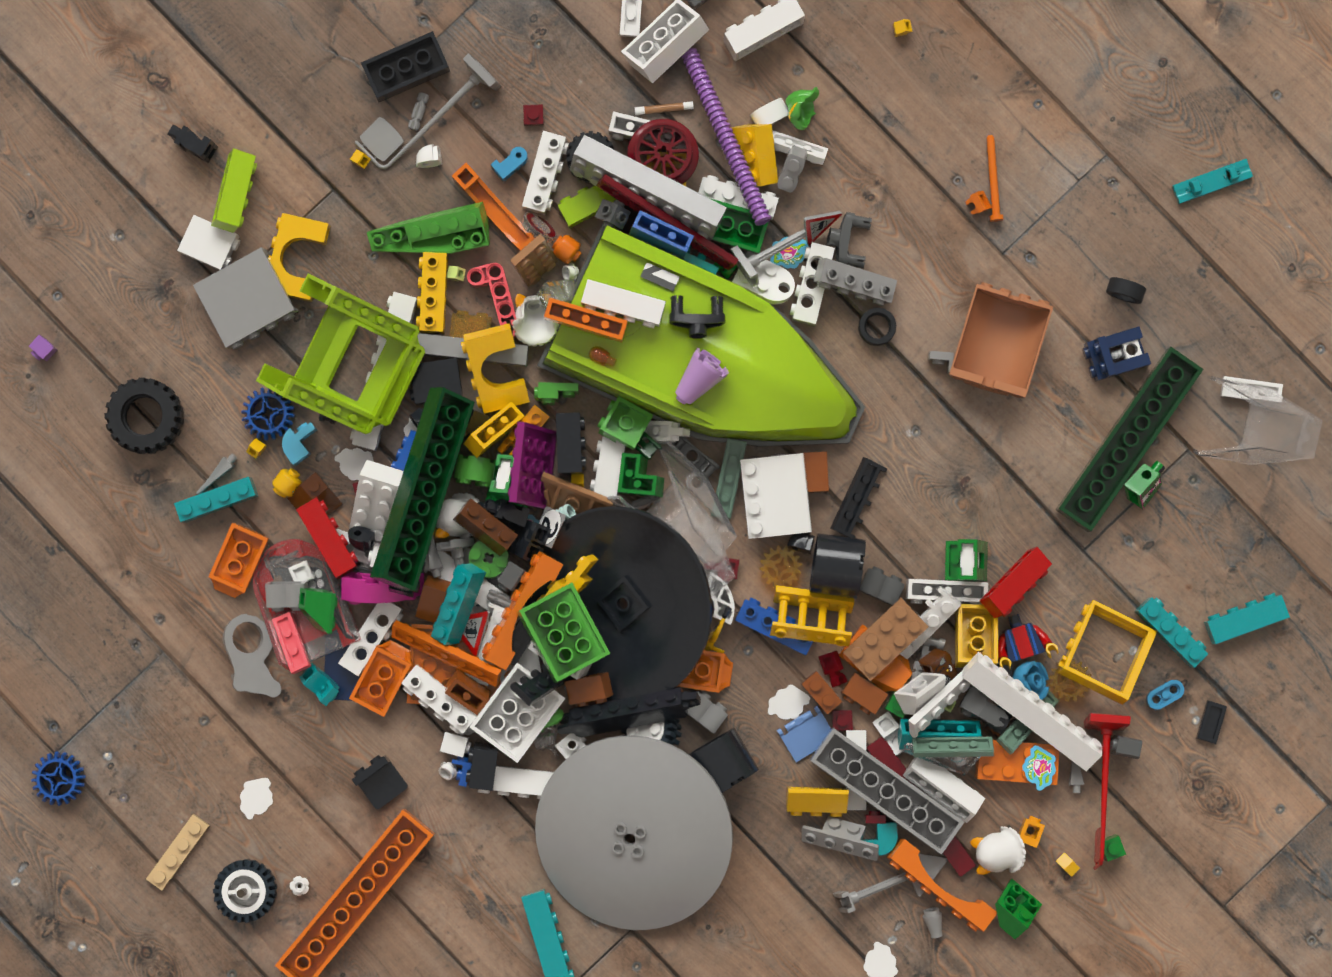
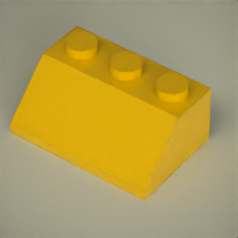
M787 787L786 811L790 812L792 816H802V812H810V816H822V813H830L831 817H842V813H847L849 790L846 788Z

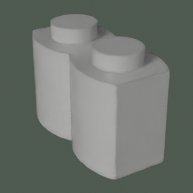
M795 145L790 148L777 185L779 189L790 193L795 190L807 159L806 149Z
M274 581L266 583V608H272V611H283L284 607H289L292 611H300L298 608L300 588H308L307 581Z
M696 690L695 692L701 698V704L689 708L688 714L714 734L728 716L725 713L727 708L719 702L716 705L710 701L711 696L702 690L699 693Z

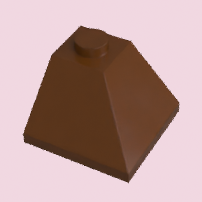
M316 472L295 489L292 497L287 498L295 509L316 497L319 501L324 500L329 509L326 512L328 516L343 504Z

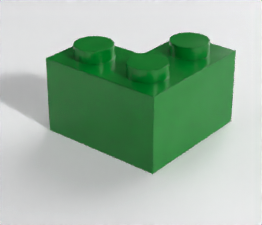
M622 453L618 483L619 493L663 498L665 478L646 475L648 459L643 455Z

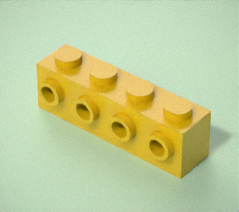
M423 252V257H419V269H422V277H418V288L421 289V296L417 297V308H420V316L416 317V326H418L421 333L444 334L448 255L447 253Z

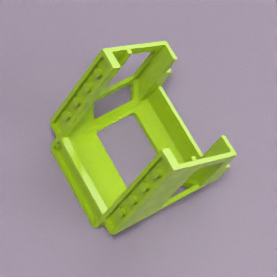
M308 273L300 292L328 305V308L295 376L264 363L256 381L284 398L364 434L371 433L373 427L378 425L387 426L391 424L425 354L424 347L420 346L418 341V326ZM361 326L384 337L387 341L358 401H355L331 389L329 385L357 327Z

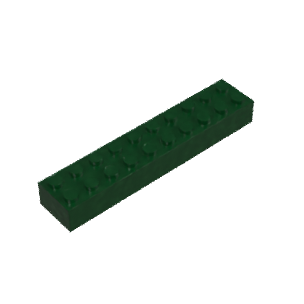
M1173 347L1166 349L1062 499L1056 511L1086 532H1091L1197 380L1203 368Z
M444 387L430 388L370 578L403 591L416 590L472 413L474 401Z

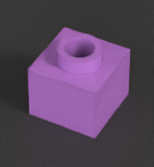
M38 335L29 345L32 349L31 354L39 361L41 358L48 361L57 351L41 335Z

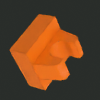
M983 190L970 195V198L966 201V205L971 203L975 205V209L970 212L971 214L985 212L992 208Z

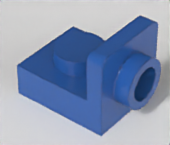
M458 756L457 759H452V763L462 765L463 768L458 769L456 780L459 781L460 786L467 787L466 774L467 770H471L472 763L468 762L467 757Z

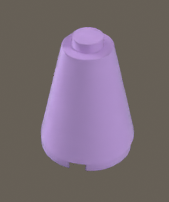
M697 348L675 391L676 399L684 405L686 403L692 404L729 374L726 367L722 369L719 366L721 361L704 349L700 352V348Z

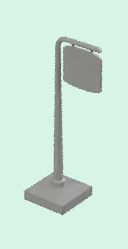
M468 53L463 58L472 73L467 83L388 164L381 165L377 162L376 158L385 162L404 143V140L395 128L382 117H379L360 136L364 144L361 145L358 141H355V144L364 154L371 158V161L378 168L387 169L474 85H478L481 82L495 91L501 85ZM364 146H366V147L370 150V152H372L376 157L374 158V157L364 148Z

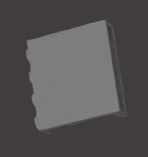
M261 247L193 285L226 348H233V350L240 348L244 345L243 342L245 340L258 338L261 336L260 332L265 329L270 331L276 328L278 322L282 320L288 321L295 317L294 313L298 312L275 272L265 248Z

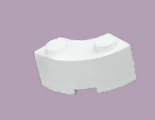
M711 572L708 583L714 605L712 617L721 621L722 614L728 606L730 610L725 623L731 625L735 610L732 593L728 585L718 575Z

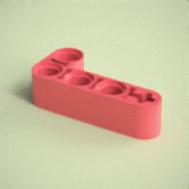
M490 263L470 269L467 274V280L472 287L490 286L500 325L507 324L506 321L502 323V320H510L513 317L516 320V313L503 267L498 263ZM493 268L501 270L498 277L490 276V271ZM475 273L482 275L481 280L477 283L471 281V277ZM498 287H504L506 289V292L503 296H497L495 294V290ZM503 306L511 308V312L508 315L500 313V309Z

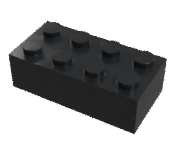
M433 31L361 62L378 102H382L450 72Z

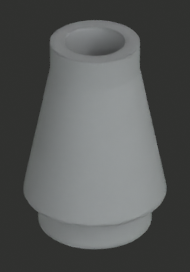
M938 907L925 909L922 917L931 938L942 937V912L939 911Z

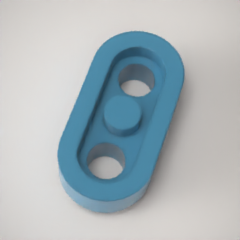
M1169 680L1151 690L1146 696V703L1152 709H1162L1182 697L1184 686L1178 680ZM1171 686L1176 687L1175 693L1170 692ZM1154 696L1159 697L1158 703L1153 702Z

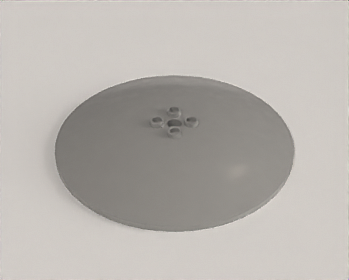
M616 736L598 740L584 746L569 756L555 770L542 792L536 813V843L542 865L549 879L559 893L573 907L586 916L609 926L629 930H650L669 926L684 920L704 906L720 886L730 863L733 846V828L730 812L720 788L713 777L698 761L683 750L661 740L642 736ZM625 835H634L635 842H627L625 839Z

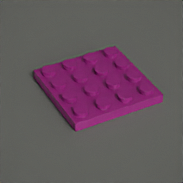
M517 422L514 433L516 438L515 447L512 451L514 460L510 471L512 478L511 487L508 490L509 502L545 509L547 500L544 496L545 487L544 482L541 481V476L543 472L553 475L557 433L556 431L526 422Z

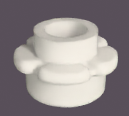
M573 263L563 266L562 276L564 280L575 282L579 276V269Z
M452 762L441 763L439 774L442 778L451 780L457 776L458 772L455 764Z
M296 876L290 882V890L296 896L306 894L309 890V881L301 876Z

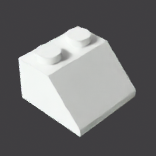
M922 672L896 691L894 695L903 713L915 715L945 687L946 676L944 674Z

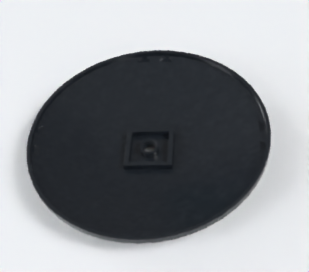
M622 506L599 507L586 510L565 520L553 547L540 545V547L544 548L542 553L563 564L555 580L565 579L570 571H574L578 567L576 563L583 556L586 557L593 554L599 559L587 573L593 580L579 593V596L610 654L592 663L586 676L608 672L613 695L608 697L607 701L674 689L697 665L707 645L711 629V591L698 556L690 544L672 526L660 518L638 509ZM550 580L537 589L527 600L525 607L536 602L541 595H545L548 592L547 587L552 581ZM621 598L626 599L628 603L626 609L620 606Z

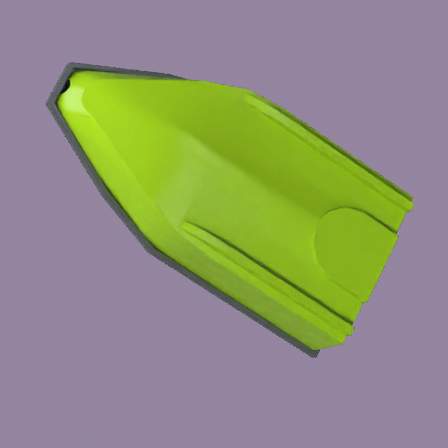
M602 224L567 303L585 307L581 305V300L587 279L666 301L659 327L655 326L653 329L643 326V322L635 320V323L628 322L621 343L559 324L557 334L551 342L547 343L537 367L572 383H578L579 386L610 400L616 401L618 396L651 413L653 415L652 419L656 421L680 423V428L690 429V436L698 440L727 443V438L746 441V445L760 447L848 444L865 406L811 339L773 304L766 302L723 277L708 272L608 225L605 227ZM646 263L679 276L674 290L671 291L642 278L641 274ZM677 295V298L679 295L683 296V313L711 314L710 298L717 296L718 299V296H722L723 313L725 314L726 323L719 327L708 328L707 337L690 338L688 328L670 324V297ZM596 309L597 312L604 313V311ZM615 316L617 318L623 319V316ZM697 348H700V352L704 349L721 361L719 366L722 369L726 367L729 374L692 404L686 403L684 405L676 399L675 391L694 351Z

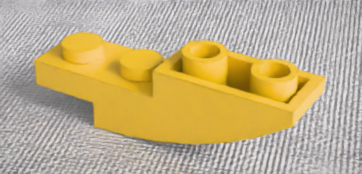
M593 554L581 557L576 563L578 567L574 571H570L565 579L552 581L547 587L548 592L545 595H541L537 601L570 583H573L579 594L593 580L587 573L599 559Z

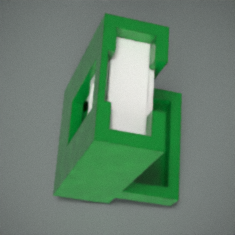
M497 454L494 480H491L486 500L492 499L496 501L505 499L507 500L506 504H513L516 508L522 506L528 508L525 505L509 502L508 490L511 487L512 479L510 471L513 467L514 458L513 455Z
M978 539L946 541L945 580L987 581L988 542Z

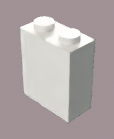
M193 215L177 251L217 270H221L231 264V255L233 250L236 251L239 247L240 240L238 239L240 236L236 233L213 227L211 222Z

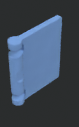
M818 706L814 707L818 714L814 717L809 710L784 725L788 731L787 734L784 735L780 728L777 730L795 762L816 751L831 730Z

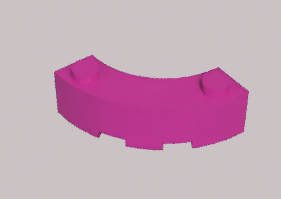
M352 571L341 577V600L349 601L353 605L415 600L417 596L421 595L424 585V573L419 578L421 583L418 593L414 592V596L409 597L390 592L388 584L370 578L371 574Z

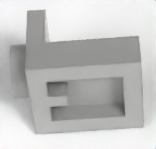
M929 351L928 360H932V364L944 365V362H947V373L949 374L954 360V353Z

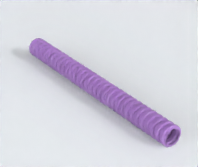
M690 48L681 56L684 59V64H686V69L689 75H691L690 78L693 80L696 91H698L697 94L700 96L703 107H705L704 109L707 112L709 121L712 123V127L715 128L714 132L717 134L716 137L719 139V143L722 144L721 148L724 150L723 153L726 155V159L729 160L728 164L731 166V171H734L733 175L736 177L735 180L738 182V186L741 187L742 196L746 198L745 202L748 204L747 207L750 209V214H753L752 218L755 220V225L766 224L771 220V215H768L769 211L766 209V204H763L764 199L761 198V193H758L760 190L756 187L757 184L754 182L755 179L752 177V172L749 171V166H746L748 163L744 155H742L743 152L740 150V145L737 144L738 141L735 139L736 136L733 134L732 128H730L731 125L728 123L725 112H723L724 109L720 107L721 102H719V98L716 96V91H713L714 87L711 85L712 82L709 80V75H706L707 71L704 69L705 66L702 64L700 55L696 48Z

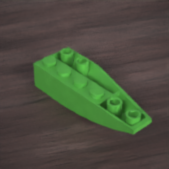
M483 202L412 218L367 232L372 251L456 253L490 244L488 218Z

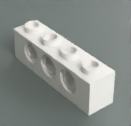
M813 242L811 247H806L804 258L807 259L806 266L802 265L799 277H802L801 285L797 284L794 296L798 297L796 304L792 303L789 314L793 316L792 321L811 326L816 325L825 289L819 287V283H817L816 288L810 289L807 287L806 281L809 279L814 280L816 270L811 267V262L814 260L819 261L822 258L832 260L835 248ZM809 298L812 301V306L809 308L803 307L801 300Z
M392 602L377 603L358 632L361 640L350 644L338 664L355 675L361 676L375 647L381 645L383 640L387 642L392 634L390 629L396 620L401 621L403 609ZM381 615H386L389 620L388 624L384 627L378 623ZM370 632H375L378 636L375 643H370L367 639ZM361 648L367 652L364 660H360L357 657V651Z

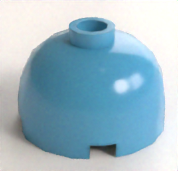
M1035 661L1025 662L1015 669L1012 676L1013 679L1020 680L1025 688L1037 693L1041 700L1047 696L1049 686L1046 687V680H1049V677L1042 663Z

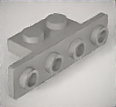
M828 816L822 830L805 825L802 827L803 842L877 861L879 858V845L862 841L866 832V826Z

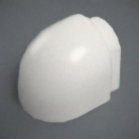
M430 144L422 147L417 153L416 166L419 168L442 165L439 146Z

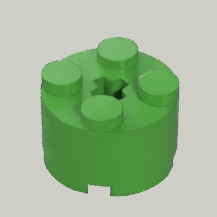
M458 454L454 472L456 483L471 484L472 481L475 482V486L490 487L491 480H494L496 460L483 457L476 458L469 455L466 457Z
M480 540L472 546L469 552V563L486 572L484 578H496L502 575L501 572H504V568L508 565L510 558L508 551L499 556ZM487 553L489 555H494V558H492L493 562L491 564L488 561H484V559H486Z

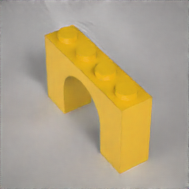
M282 213L281 218L278 217L276 229H278L277 237H273L271 248H274L273 253L268 258L289 297L313 302L312 297L300 292L305 278L290 275L285 270L283 255L287 247L296 241L304 240L326 245L331 226L328 223Z
M510 323L463 335L464 341L461 342L463 353H468L469 360H466L468 371L473 372L474 378L471 379L473 390H478L479 396L476 397L478 408H482L484 414L501 410L510 402L515 406L529 403L530 400L524 378L506 383H494L489 381L481 371L482 364L489 355L515 348Z

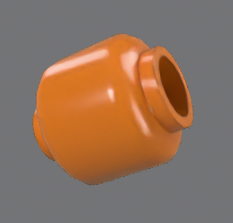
M560 235L552 246L555 257L565 264H569L571 261L576 262L582 254L579 251L581 244L569 235H564L563 237Z

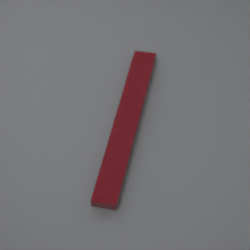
M605 174L596 184L598 188L637 213L641 210L694 235L690 246L723 268L730 270L737 264L739 259Z
M882 736L866 747L873 757L906 779L903 776L906 771L905 766L897 755L893 753L892 748ZM954 836L943 854L959 877L975 867L976 864Z

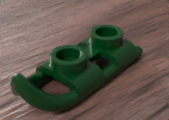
M644 431L635 449L650 461L658 449L662 450V447ZM646 437L649 442L645 443L642 439Z

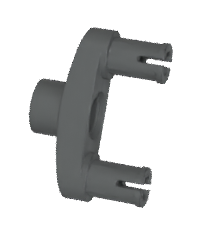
M846 212L839 229L830 227L827 245L836 246V261L864 268L866 256L849 254L848 246L851 228L857 227L870 230L872 218L856 216L855 213Z

